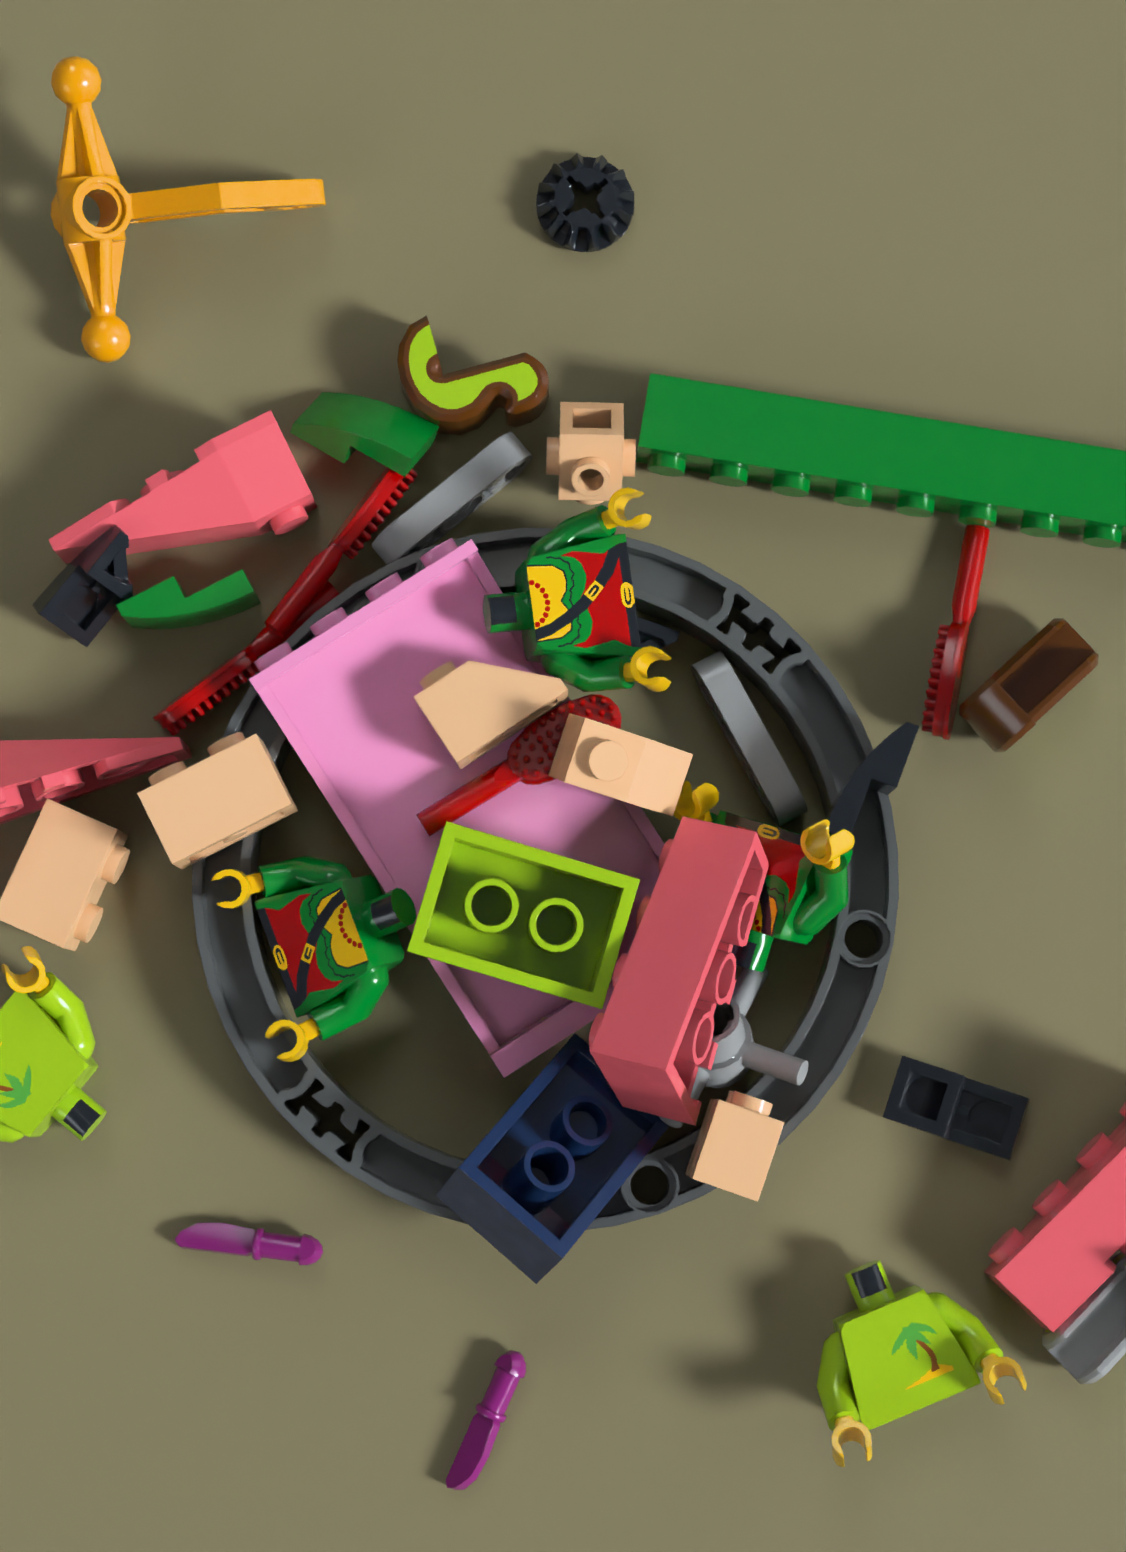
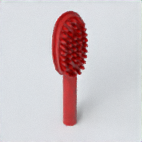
M388 467L385 468L335 533L327 548L311 560L265 620L264 624L271 631L285 638L333 575L342 554L344 553L350 559H354L358 555V551L364 548V543L371 539V534L378 531L377 526L384 523V518L391 514V509L396 507L397 501L403 498V492L409 490L408 485L415 481L414 478L418 476L414 469H411L404 477Z
M967 525L965 527L951 603L953 622L950 625H939V630L937 631L939 636L935 640L937 648L933 649L934 658L931 659L933 668L929 670L931 678L927 680L929 689H926L927 699L924 701L926 710L922 712L924 720L921 722L923 725L922 731L932 732V736L943 737L944 740L950 739L965 665L969 625L977 607L990 530L981 525Z
M327 581L285 638L275 634L267 626L264 627L249 645L234 654L152 717L154 721H158L163 729L167 728L173 736L180 733V729H186L187 724L182 719V716L188 723L195 722V716H204V710L213 709L214 705L212 703H221V697L230 696V691L239 689L238 684L247 683V678H251L260 672L254 663L259 656L265 655L283 644L317 610L339 595L337 590Z
M590 694L570 700L547 712L526 727L511 743L506 760L416 814L417 818L430 837L443 829L446 821L451 823L519 781L527 785H540L556 780L548 775L569 713L621 729L622 716L618 706L608 697Z

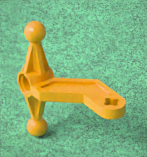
M70 56L63 58L57 63L51 77L53 92L59 100L66 104L67 109L56 181L57 193L51 203V219L54 228L62 237L63 245L90 311L91 318L82 328L81 334L84 350L93 359L99 362L110 363L120 359L130 347L131 334L128 326L116 316L115 311L126 241L125 230L128 224L225 213L285 211L321 207L326 205L324 180L290 179L220 182L128 194L120 184L119 176L92 109V102L97 98L101 90L102 79L98 68L88 59ZM86 195L96 202L100 211V219L96 227L89 223L83 214L82 204Z

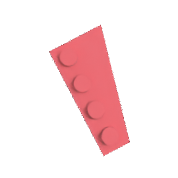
M682 817L674 839H668L661 850L659 877L651 896H645L639 905L636 916V935L629 952L623 953L615 965L612 980L614 990L605 1012L597 1014L589 1033V1051L622 1107L696 1126L702 1102L691 1098L692 1089L698 1068L712 1069L718 1044L712 1041L714 1033L713 1015L716 1005H730L737 981L735 980L736 958L731 953L733 945L740 947L747 945L769 867V862L755 831Z
M1126 1102L1119 1111L1125 1119L1109 1136L1100 1132L1093 1137L1075 1159L1081 1167L1065 1184L1059 1179L1052 1182L1032 1205V1208L1037 1212L1035 1217L1021 1232L1015 1227L1009 1229L988 1252V1256L993 1262L984 1273L1037 1324L1051 1332H1054L1115 1272L1116 1264L1109 1258L1118 1249L1126 1255Z

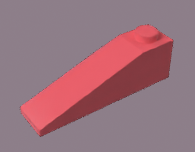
M269 410L194 449L199 462L186 470H177L169 473L168 470L162 469L145 479L147 485L140 491L142 497L130 503L126 498L110 501L48 540L55 553L67 564L71 563L85 548L114 525H117L128 535L129 548H126V555L260 536L271 530L274 531L275 535L285 534L303 525L309 519L307 513L316 509L317 505L272 411Z
M180 737L0 740V825L41 811L47 798L61 804L192 758L189 746Z

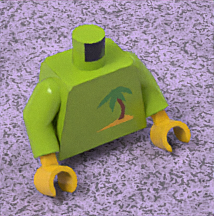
M24 946L21 950L26 959L33 964L29 972L21 975L14 974L6 964H2L5 979L10 988L15 992L0 1009V1142L14 1143L24 1136L40 1137L55 1120L79 1140L83 1141L95 1130L107 1113L102 1106L81 1090L98 1068V1064L91 1056L96 1041L82 1000L52 972H45L44 964L36 949L31 946Z
M880 1260L864 1264L844 1274L858 1308L833 1319L835 1332L829 1335L823 1342L816 1384L828 1427L833 1431L831 1436L832 1456L836 1465L845 1467L841 1446L848 1441L860 1443L865 1449L867 1462L870 1461L872 1458V1437L869 1430L981 1384L977 1372L983 1373V1382L990 1399L995 1404H1005L1002 1395L994 1386L1000 1377H1015L1019 1381L1020 1387L1024 1391L1026 1390L1027 1383L1020 1365L1014 1359L1003 1357V1351L981 1321L944 1293H926L923 1288L917 1285L894 1293Z

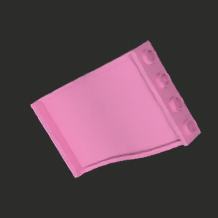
M450 538L434 547L419 558L425 567L423 570L404 582L398 572L380 581L365 592L370 601L369 604L350 616L347 615L343 607L326 615L309 627L315 638L294 651L288 642L272 649L254 662L260 672L249 679L385 893L395 888H401L411 897L416 910L414 923L407 926L411 933L414 930L444 830L443 828L429 837L416 814L506 760L511 743L524 731L522 729L460 770L414 699L415 695L424 690L419 682L430 672L447 662L452 661L456 668H458L468 660L553 677L546 673L541 663L526 660L521 631L487 633L483 616L484 595L501 594L502 591L479 555L478 548L472 539L458 547L453 538ZM558 779L540 785H527L519 781L452 822L640 879L616 963L623 953L629 952L637 932V911L642 899L647 895L651 896L659 877V858L664 846L662 839L640 806L583 789ZM428 958L504 1078L593 1021L598 1013L605 1012L614 990L612 974L603 1008L599 1009Z

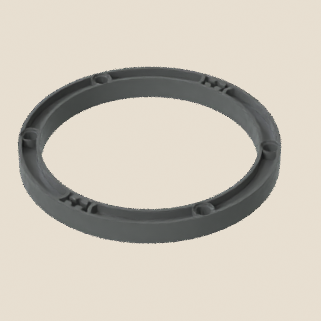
M518 528L478 533L455 539L454 541L459 547L472 539L478 548L479 555L502 593L516 592L515 571L527 559L530 546L553 528ZM626 537L636 611L677 627L705 643L715 652L721 651L727 660L764 695L785 722L802 751L818 788L826 816L849 777L874 750L861 719L837 679L811 646L781 616L741 585L698 561L661 546ZM439 544L393 561L352 584L317 610L285 642H288L293 651L315 638L309 627L326 615L343 607L347 615L350 616L369 604L370 601L365 592L380 581L398 572L404 582L420 572L425 567L419 558ZM734 606L741 611L737 624L733 621L728 633L724 634L720 630L725 626L731 608ZM759 629H762L768 634L764 644L766 649L757 646L752 651H749L743 646L746 638L745 631L754 634ZM782 649L791 654L777 665L772 674L766 671L770 667L774 656L778 658ZM251 684L231 717L222 738L237 732H243L245 738L257 734L264 742L280 774L292 749V745ZM870 788L866 792L851 833L854 836L855 843L851 849L853 853L847 866L848 903L830 922L829 938L818 978L803 1013L787 1041L779 1050L780 1052L808 1061V1072L805 1080L799 1086L761 1073L742 1092L743 1094L772 1103L773 1106L769 1117L785 1122L777 1146L816 1108L840 1076L866 1030L883 987L894 943L899 901L898 848L889 796ZM263 829L192 864V902L196 938L209 991L224 1029L243 1064L275 1109L307 1142L344 1171L386 1196L429 1214L467 1224L435 1196L464 1162V1158L450 1155L417 1141L384 1122L348 1093L325 1069L309 1046L305 1055L299 1060L287 1062L276 1058L295 1047L297 1036L294 1030H285L279 1036L271 1039L265 1037L268 1027L279 1020L293 1021L285 1007L271 972L262 936L261 920L254 904L258 900V893L251 894L245 904L237 908H223L216 903L236 900L241 893V884L233 876L211 881L217 872L224 869H237L246 875L258 873L257 867ZM852 923H862L869 926L876 936V948L869 958L854 956L845 945V933ZM319 1081L324 1085V1089L316 1092L312 1097L326 1108H333L341 1104L345 1111L341 1114L340 1121L354 1134L359 1132L363 1121L370 1126V1129L356 1142L352 1159L341 1151V1148L349 1143L344 1136L335 1130L328 1131L324 1135L321 1134L317 1129L322 1121L321 1116L309 1105L302 1106L298 1112L290 1103L292 1100L309 1094ZM701 1125L672 1142L650 1150L586 1230L613 1227L658 1215L702 1197L716 1189L717 1187L694 1180L685 1174ZM643 1166L659 1167L667 1178L666 1192L655 1202L646 1203L639 1201L631 1192L630 1183L632 1176Z

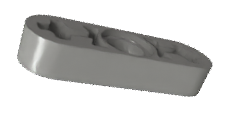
M513 432L500 436L388 525L373 541L372 548L388 565L393 561L432 546L514 480L530 464L533 456Z
M717 651L691 665L693 676L701 693L774 823L780 827L808 811L795 780L724 654L721 651Z

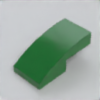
M322 392L293 423L290 433L343 464L358 450L405 477L432 446L439 426L400 407L379 400L353 394Z
M241 569L188 597L175 577L172 576L116 606L121 616L132 628L177 629L218 621L261 604L246 574Z

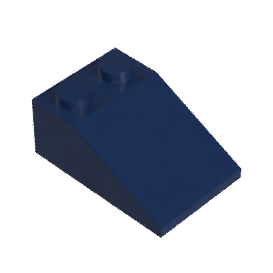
M574 1033L435 1195L535 1284L563 1259L669 1127L659 1116L622 1107L591 1055L589 1045L576 1033Z

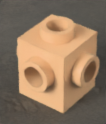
M560 402V437H547L546 475H559L558 500H575L587 505L609 501L614 492L622 488L623 477H635L636 439H624V403Z

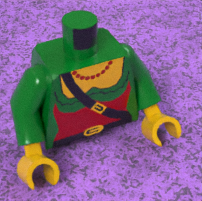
M629 487L621 488L614 492L609 499L608 508L604 505H599L570 517L530 546L527 559L515 571L516 592L484 595L483 616L487 633L521 631L524 655L527 661L541 663L547 674L560 678L563 682L583 692L629 689L634 686L635 681L651 691H665L671 681L665 677L648 679L647 670L654 661H667L671 657L657 647L647 646L641 648L626 534L614 535L617 526L640 530L649 525L651 515L644 513L635 516L631 520H627L624 512L627 502L632 498L641 497L644 495V492Z
M684 781L673 814L678 820L681 821L682 817H688L755 831L758 834L769 862V867L747 945L743 947L733 945L731 953L735 955L736 965L764 972L774 937L807 945L815 934H818L846 907L849 899L847 866L853 853L851 849L855 843L854 836L845 829L830 836V823L827 819L806 828L802 834L722 810L719 811L717 816L709 811L719 801L717 788L705 782L692 792L690 782Z
M301 856L260 865L257 867L258 873L249 875L237 869H224L217 872L211 880L215 881L233 876L241 884V893L236 900L216 903L223 908H237L245 904L250 895L262 892L265 897L255 901L254 904L296 1017L308 1015L309 1018L300 1024H296L291 1020H279L268 1027L265 1033L267 1039L279 1036L285 1030L295 1031L297 1036L295 1047L291 1051L284 1052L276 1057L287 1062L299 1060L304 1056L310 1040L318 1037L321 1041H324L371 1015L389 984L388 971L401 963L404 958V950L397 931L410 926L416 919L414 903L403 889L395 888L382 894L379 883L372 874L353 878L344 864L311 856Z

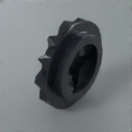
M576 153L571 159L560 164L553 163L549 173L539 183L536 198L537 216L545 233L558 245L577 252L599 251L617 242L627 231L634 214V191L626 178L624 169H617L608 163L603 155L593 158L583 157ZM571 185L575 189L579 188L585 194L601 189V193L596 198L599 217L595 213L591 214L586 208L570 213L575 199Z

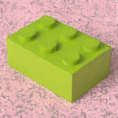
M446 821L407 952L602 1009L640 879Z

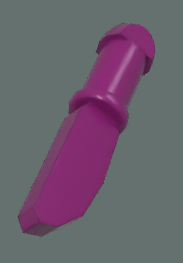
M196 1223L181 1230L175 1238L176 1243L182 1249L246 1257L252 1255L254 1260L268 1258L299 1262L300 1266L316 1263L323 1254V1246L319 1240L308 1234L296 1236L266 1232L264 1228H257L255 1231L250 1228L227 1223Z
M510 1350L501 1355L494 1365L497 1368L482 1402L476 1405L475 1410L478 1413L473 1416L446 1477L447 1488L465 1490L478 1478L489 1458L500 1423L506 1420L505 1412L520 1378L525 1377L526 1363L520 1352Z

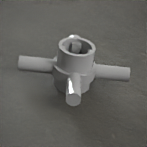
M743 967L736 979L730 1005H716L713 1015L714 1033L712 1041L718 1044L712 1069L698 1068L691 1093L692 1099L697 1100L705 1086L721 1088L738 1082L749 1069L799 1086L805 1080L808 1072V1061L754 1043L750 1023L745 1018L769 975L766 967L764 972ZM660 1117L664 1123L671 1127L680 1128L683 1125V1122Z

